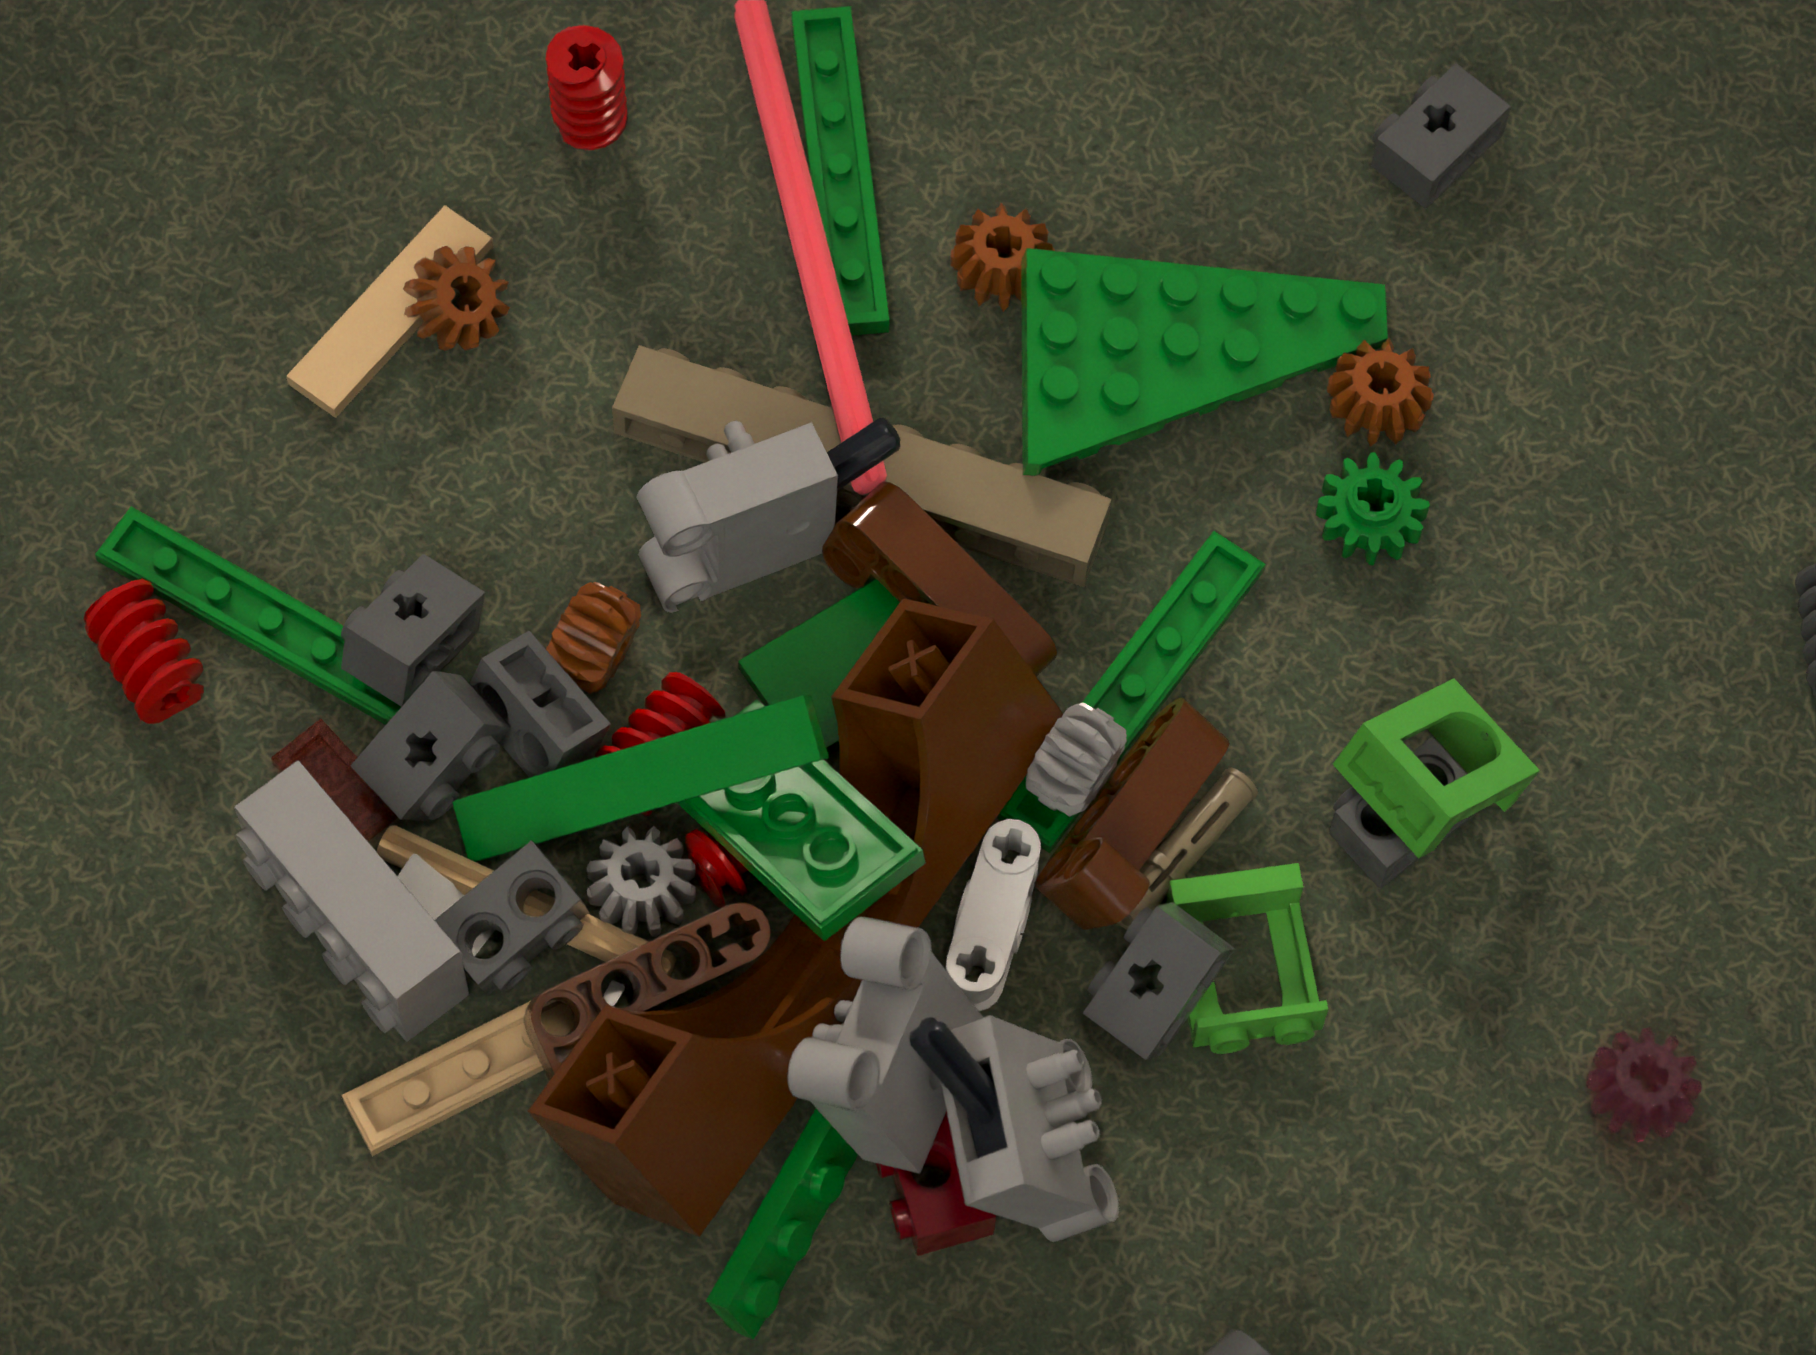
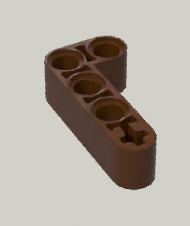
M883 481L837 522L822 546L823 558L828 567L838 578L851 587L860 588L874 576L899 602L905 598L993 618L1036 677L1056 659V645L1044 628L906 492L891 482Z
M1178 698L1167 705L1150 723L1044 865L1035 880V888L1083 930L1113 925L1124 919L1141 902L1150 886L1149 880L1139 870L1228 750L1229 740L1184 698Z
M741 902L725 906L553 986L534 997L525 1010L524 1024L527 1035L548 1080L552 1079L603 1007L609 1005L602 997L601 984L606 974L610 972L621 973L628 977L632 983L633 998L628 1006L620 1009L645 1011L741 966L762 954L769 943L771 932L768 919L763 912L752 904ZM728 918H730L735 926L745 923L749 928L750 935L742 940L744 952L738 943H734L710 954L705 942L730 929ZM697 929L701 930L702 938L696 933ZM671 944L680 945L691 955L693 962L692 971L685 980L673 979L663 970L661 957L666 946ZM711 959L717 964L715 968L711 965ZM550 1000L562 1001L572 1010L574 1017L573 1027L565 1036H553L542 1026L541 1010L545 1003Z

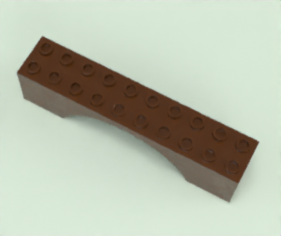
M903 598L831 696L838 725L840 775L923 850L926 863L826 941H823L800 918L794 915L773 945L748 970L733 982L698 1001L673 1009L650 1012L628 1011L605 1005L528 1110V1113L613 1203L695 1236H701L798 1099L791 1093L788 1083L789 1064L798 1044L805 1038L812 1037L814 1028L821 1023L831 1026L834 1024H844V1022L836 1019L834 1015L835 1006L841 1000L853 1002L862 982L861 979L846 975L841 965V945L849 925L856 918L867 917L918 928L1027 775V769L1033 762L1035 753L1044 742L1045 736L1054 727L1057 719L1063 716V713L993 618Z

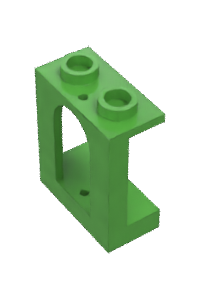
M1454 678L1364 722L1332 764L1418 858L1434 851L1454 824L1496 803L1505 812L1516 802L1540 771ZM1428 729L1468 774L1443 786L1403 741Z
M1299 863L1170 881L1166 904L1173 902L1202 924L1203 921L1266 913L1282 991L1281 1007L1223 1014L1218 1003L1215 983L1213 981L1188 1017L1193 1047L1210 1045L1211 1052L1226 1054L1245 1049L1249 1046L1250 1039L1275 1036L1276 1043L1290 1045L1307 1041L1314 1036L1315 1030L1323 1029L1328 1006L1326 1000L1319 1001L1299 903L1303 891Z

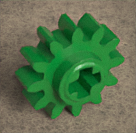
M1370 453L1364 469H1359L1357 464L1347 457L1343 460L1341 478L1337 475L1326 474L1322 486V492L1325 496L1318 498L1315 516L1327 520L1322 538L1325 541H1330L1342 537L1344 543L1341 556L1345 559L1354 554L1356 548L1365 549V559L1369 565L1375 564L1380 549L1385 548L1388 555L1395 560H1399L1403 553L1404 540L1408 543L1418 544L1424 528L1420 522L1426 520L1430 506L1428 501L1417 498L1423 482L1421 477L1409 478L1406 481L1400 479L1403 468V461L1400 459L1394 461L1388 470L1380 469V461L1376 453ZM1369 503L1376 504L1377 512L1370 511Z

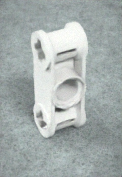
M1006 819L999 821L990 827L985 834L972 878L968 880L960 902L953 939L947 955L946 971L978 1011L988 1009L998 1001L1005 985L1013 955L1017 953L1023 935H1020V933H1024L1032 902L1031 895L1038 875L1041 842L1037 832L1029 824L1021 820ZM1008 850H1015L1020 853L1014 859L1013 864H1006L1001 861L1007 855ZM973 966L984 969V973H981L977 982H970L965 979V976L971 972Z

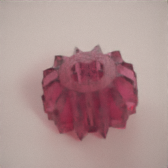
M1650 1026L1642 1029L1637 1042L1623 1030L1615 1035L1612 1041L1613 1049L1603 1046L1599 1047L1596 1051L1593 1062L1598 1069L1589 1072L1586 1078V1086L1588 1089L1599 1093L1591 1103L1592 1113L1602 1114L1610 1110L1615 1112L1608 1126L1611 1134L1620 1131L1625 1121L1633 1123L1632 1134L1637 1143L1646 1139L1651 1126L1661 1138L1665 1139L1672 1135L1675 1129V1121L1687 1123L1695 1111L1690 1100L1698 1097L1702 1085L1701 1081L1688 1076L1696 1066L1695 1056L1675 1057L1674 1052L1679 1043L1676 1036L1669 1037L1661 1046L1655 1043V1035ZM1635 1076H1646L1647 1086L1654 1088L1653 1091L1650 1093L1642 1091L1641 1081L1634 1079Z

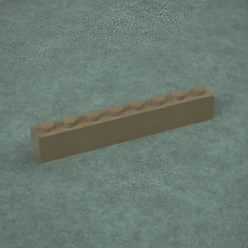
M639 345L612 406L615 434L704 463L709 461L706 455L707 449L714 444L724 445L727 453H731L724 428L732 421L742 422L754 443L811 422L826 452L841 443L833 408L806 400L801 393L788 387L778 386L772 389L748 381L741 373L729 368L720 367L714 370L690 362L684 355L671 349L663 348L656 351ZM893 425L901 439V447L899 451L884 460L887 473L885 482H891L906 492L959 546L1085 587L1108 526L1111 498L1102 496L1096 489L1083 483L1072 482L1065 484L1043 477L1041 474L1036 476L1023 475V464L1021 463L1006 465L983 457L977 450L963 444H951L948 446L926 439L918 431L908 426ZM850 482L837 491L836 506L851 511L868 494H858L853 490Z

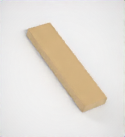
M444 205L287 374L288 385L336 418L424 322L420 315L414 318L404 315L405 308L417 302L416 298L408 295L403 290L407 281L419 279L413 268L414 264L424 257L433 260L434 251L443 246L450 247L455 255L459 249L469 246L475 249L477 265L492 249V237Z
M550 1000L545 1003L541 1010V1023L548 1033L553 1036L562 1037L570 1032L573 1027L574 1017L572 1010L567 1004L559 1000ZM530 1001L343 1094L342 1099L371 1155L374 1156L543 1071L544 1069L527 1035L524 1024L525 1010Z

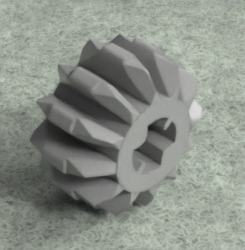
M1083 702L1067 708L1063 716L1057 719L1054 727L1045 736L1044 742L1035 753V758L1027 769L1026 789L1039 797V802L1054 811L1058 809L1069 817L1084 811L1090 801L1095 799L1101 787L1107 782L1110 773L1116 767L1118 758L1125 749L1126 729L1114 722V718L1099 708L1095 710Z
M655 826L646 833L645 840H636L633 830L626 827L622 831V846L603 839L599 846L600 856L603 860L590 861L588 864L587 876L588 879L594 882L587 888L588 901L592 906H602L599 915L603 922L614 924L622 918L623 932L633 935L637 931L638 922H647L649 934L657 938L661 934V916L670 923L680 925L684 919L683 909L680 905L693 904L695 901L696 888L689 882L696 876L695 864L691 859H681L683 844L678 838L660 846V831ZM637 874H644L645 879L651 883V886L638 888V884L635 880H632V877Z

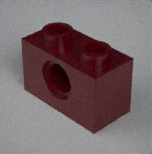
M947 1110L923 1167L932 1166L941 1169L948 1177V1181L944 1185L932 1189L925 1188L914 1180L913 1174L915 1172L875 1163L880 1178L893 1177L899 1199L889 1201L894 1227L899 1240L912 1239L917 1256L994 1235L996 1215L965 1205Z

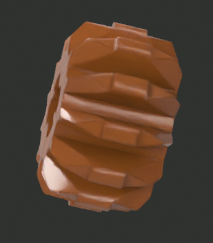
M1001 203L996 209L994 217L988 216L977 208L976 213L972 216V225L960 224L955 237L956 246L951 250L950 263L953 270L958 271L957 284L960 287V291L975 289V300L978 306L985 303L991 294L998 295V304L1004 312L1009 307L1011 294L1015 293L1017 299L1022 301L1021 260L1026 248L1055 251L1053 244L1048 243L1049 232L1045 223L1030 225L1031 215L1028 213L1027 208L1015 217L1007 216L1008 211L1003 203ZM998 253L1007 254V258L998 257Z
M443 246L434 251L433 260L426 257L418 260L413 268L419 279L407 281L403 288L408 295L417 299L416 303L405 308L404 315L411 318L420 315L424 321L418 329L417 337L425 339L437 332L438 348L444 351L454 348L457 342L462 349L468 351L479 346L480 337L485 339L494 337L500 330L494 318L507 315L510 309L506 303L496 298V294L507 289L509 282L502 279L493 282L489 276L494 270L496 260L487 258L476 265L475 249L469 246L459 249L456 255L450 247ZM454 288L462 295L457 302L459 309L454 307L451 302L456 295Z
M1390 338L1382 344L1380 351H1375L1363 340L1357 347L1356 355L1343 352V355L1337 361V372H1334L1329 377L1327 392L1333 398L1329 408L1332 418H1346L1344 430L1347 437L1358 432L1361 427L1368 429L1366 438L1370 447L1377 443L1380 431H1385L1386 436L1395 445L1403 439L1405 429L1417 432L1423 425L1425 417L1423 412L1431 408L1434 396L1432 389L1427 387L1431 377L1429 366H1414L1416 355L1413 348L1400 355L1394 353V347ZM1379 388H1383L1382 394H1378Z
M596 581L593 583L589 582L579 589L576 596L571 598L567 609L561 614L557 627L552 632V639L546 650L580 689L588 693L598 692L606 687L610 678L614 677L617 668L624 661L629 647L634 642V635L640 626V605L629 599L628 594L613 586L607 587Z

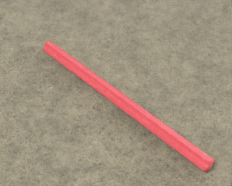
M738 0L735 3L736 12L734 17L842 443L871 424L873 418L765 0ZM884 461L851 482L853 490L860 495H865L885 481L887 473Z

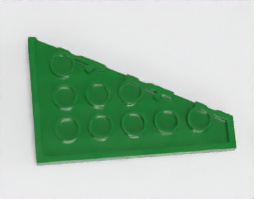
M1026 248L1021 260L1023 475H1039L1043 468L1076 456H1078L1079 460L1097 454L1106 445H1121L1160 431L1166 423L1196 412L1201 416L1217 410L1221 404L1227 401L1239 402L1280 387L1285 380L1317 369L1319 373L1335 367L1343 352L1356 355L1357 347L1363 340L1374 350L1381 348L1388 338L1385 284Z

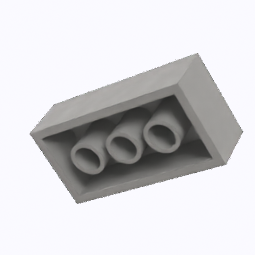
M299 760L234 807L241 827V831L235 837L247 854V857L243 859L247 870L265 891L274 885L277 887L287 902L282 906L285 915L304 938L315 932L326 949L322 953V957L336 978L343 985H347L353 979L356 981L366 997L362 1001L365 1011L383 1033H387L394 1027L402 1038L408 1042L469 995L460 950Z

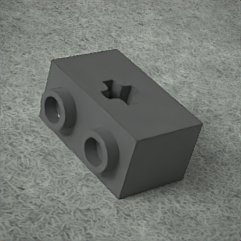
M1455 63L1439 79L1436 76L1429 77L1415 93L1412 105L1401 116L1393 113L1381 123L1372 139L1376 146L1371 166L1427 209L1504 134L1511 105Z
M425 554L421 555L405 572L402 570L394 572L385 583L381 594L367 608L360 606L348 617L341 631V638L344 640L341 669L402 707L432 671H440L478 632L485 592Z
M432 671L350 766L400 819L414 821L435 820L444 815L453 806L452 801L457 800L459 796L456 790L471 773L482 770L493 761L500 750L498 742L511 727L461 675Z
M1173 902L1158 905L1153 911L1146 907L1136 916L1124 935V939L1130 945L1117 964L1111 960L1108 961L1099 970L1087 989V992L1093 996V999L1083 1014L1145 1060L1160 1056L1236 949ZM1159 964L1162 968L1157 978L1164 986L1150 990L1146 986L1150 982L1151 976L1144 968Z

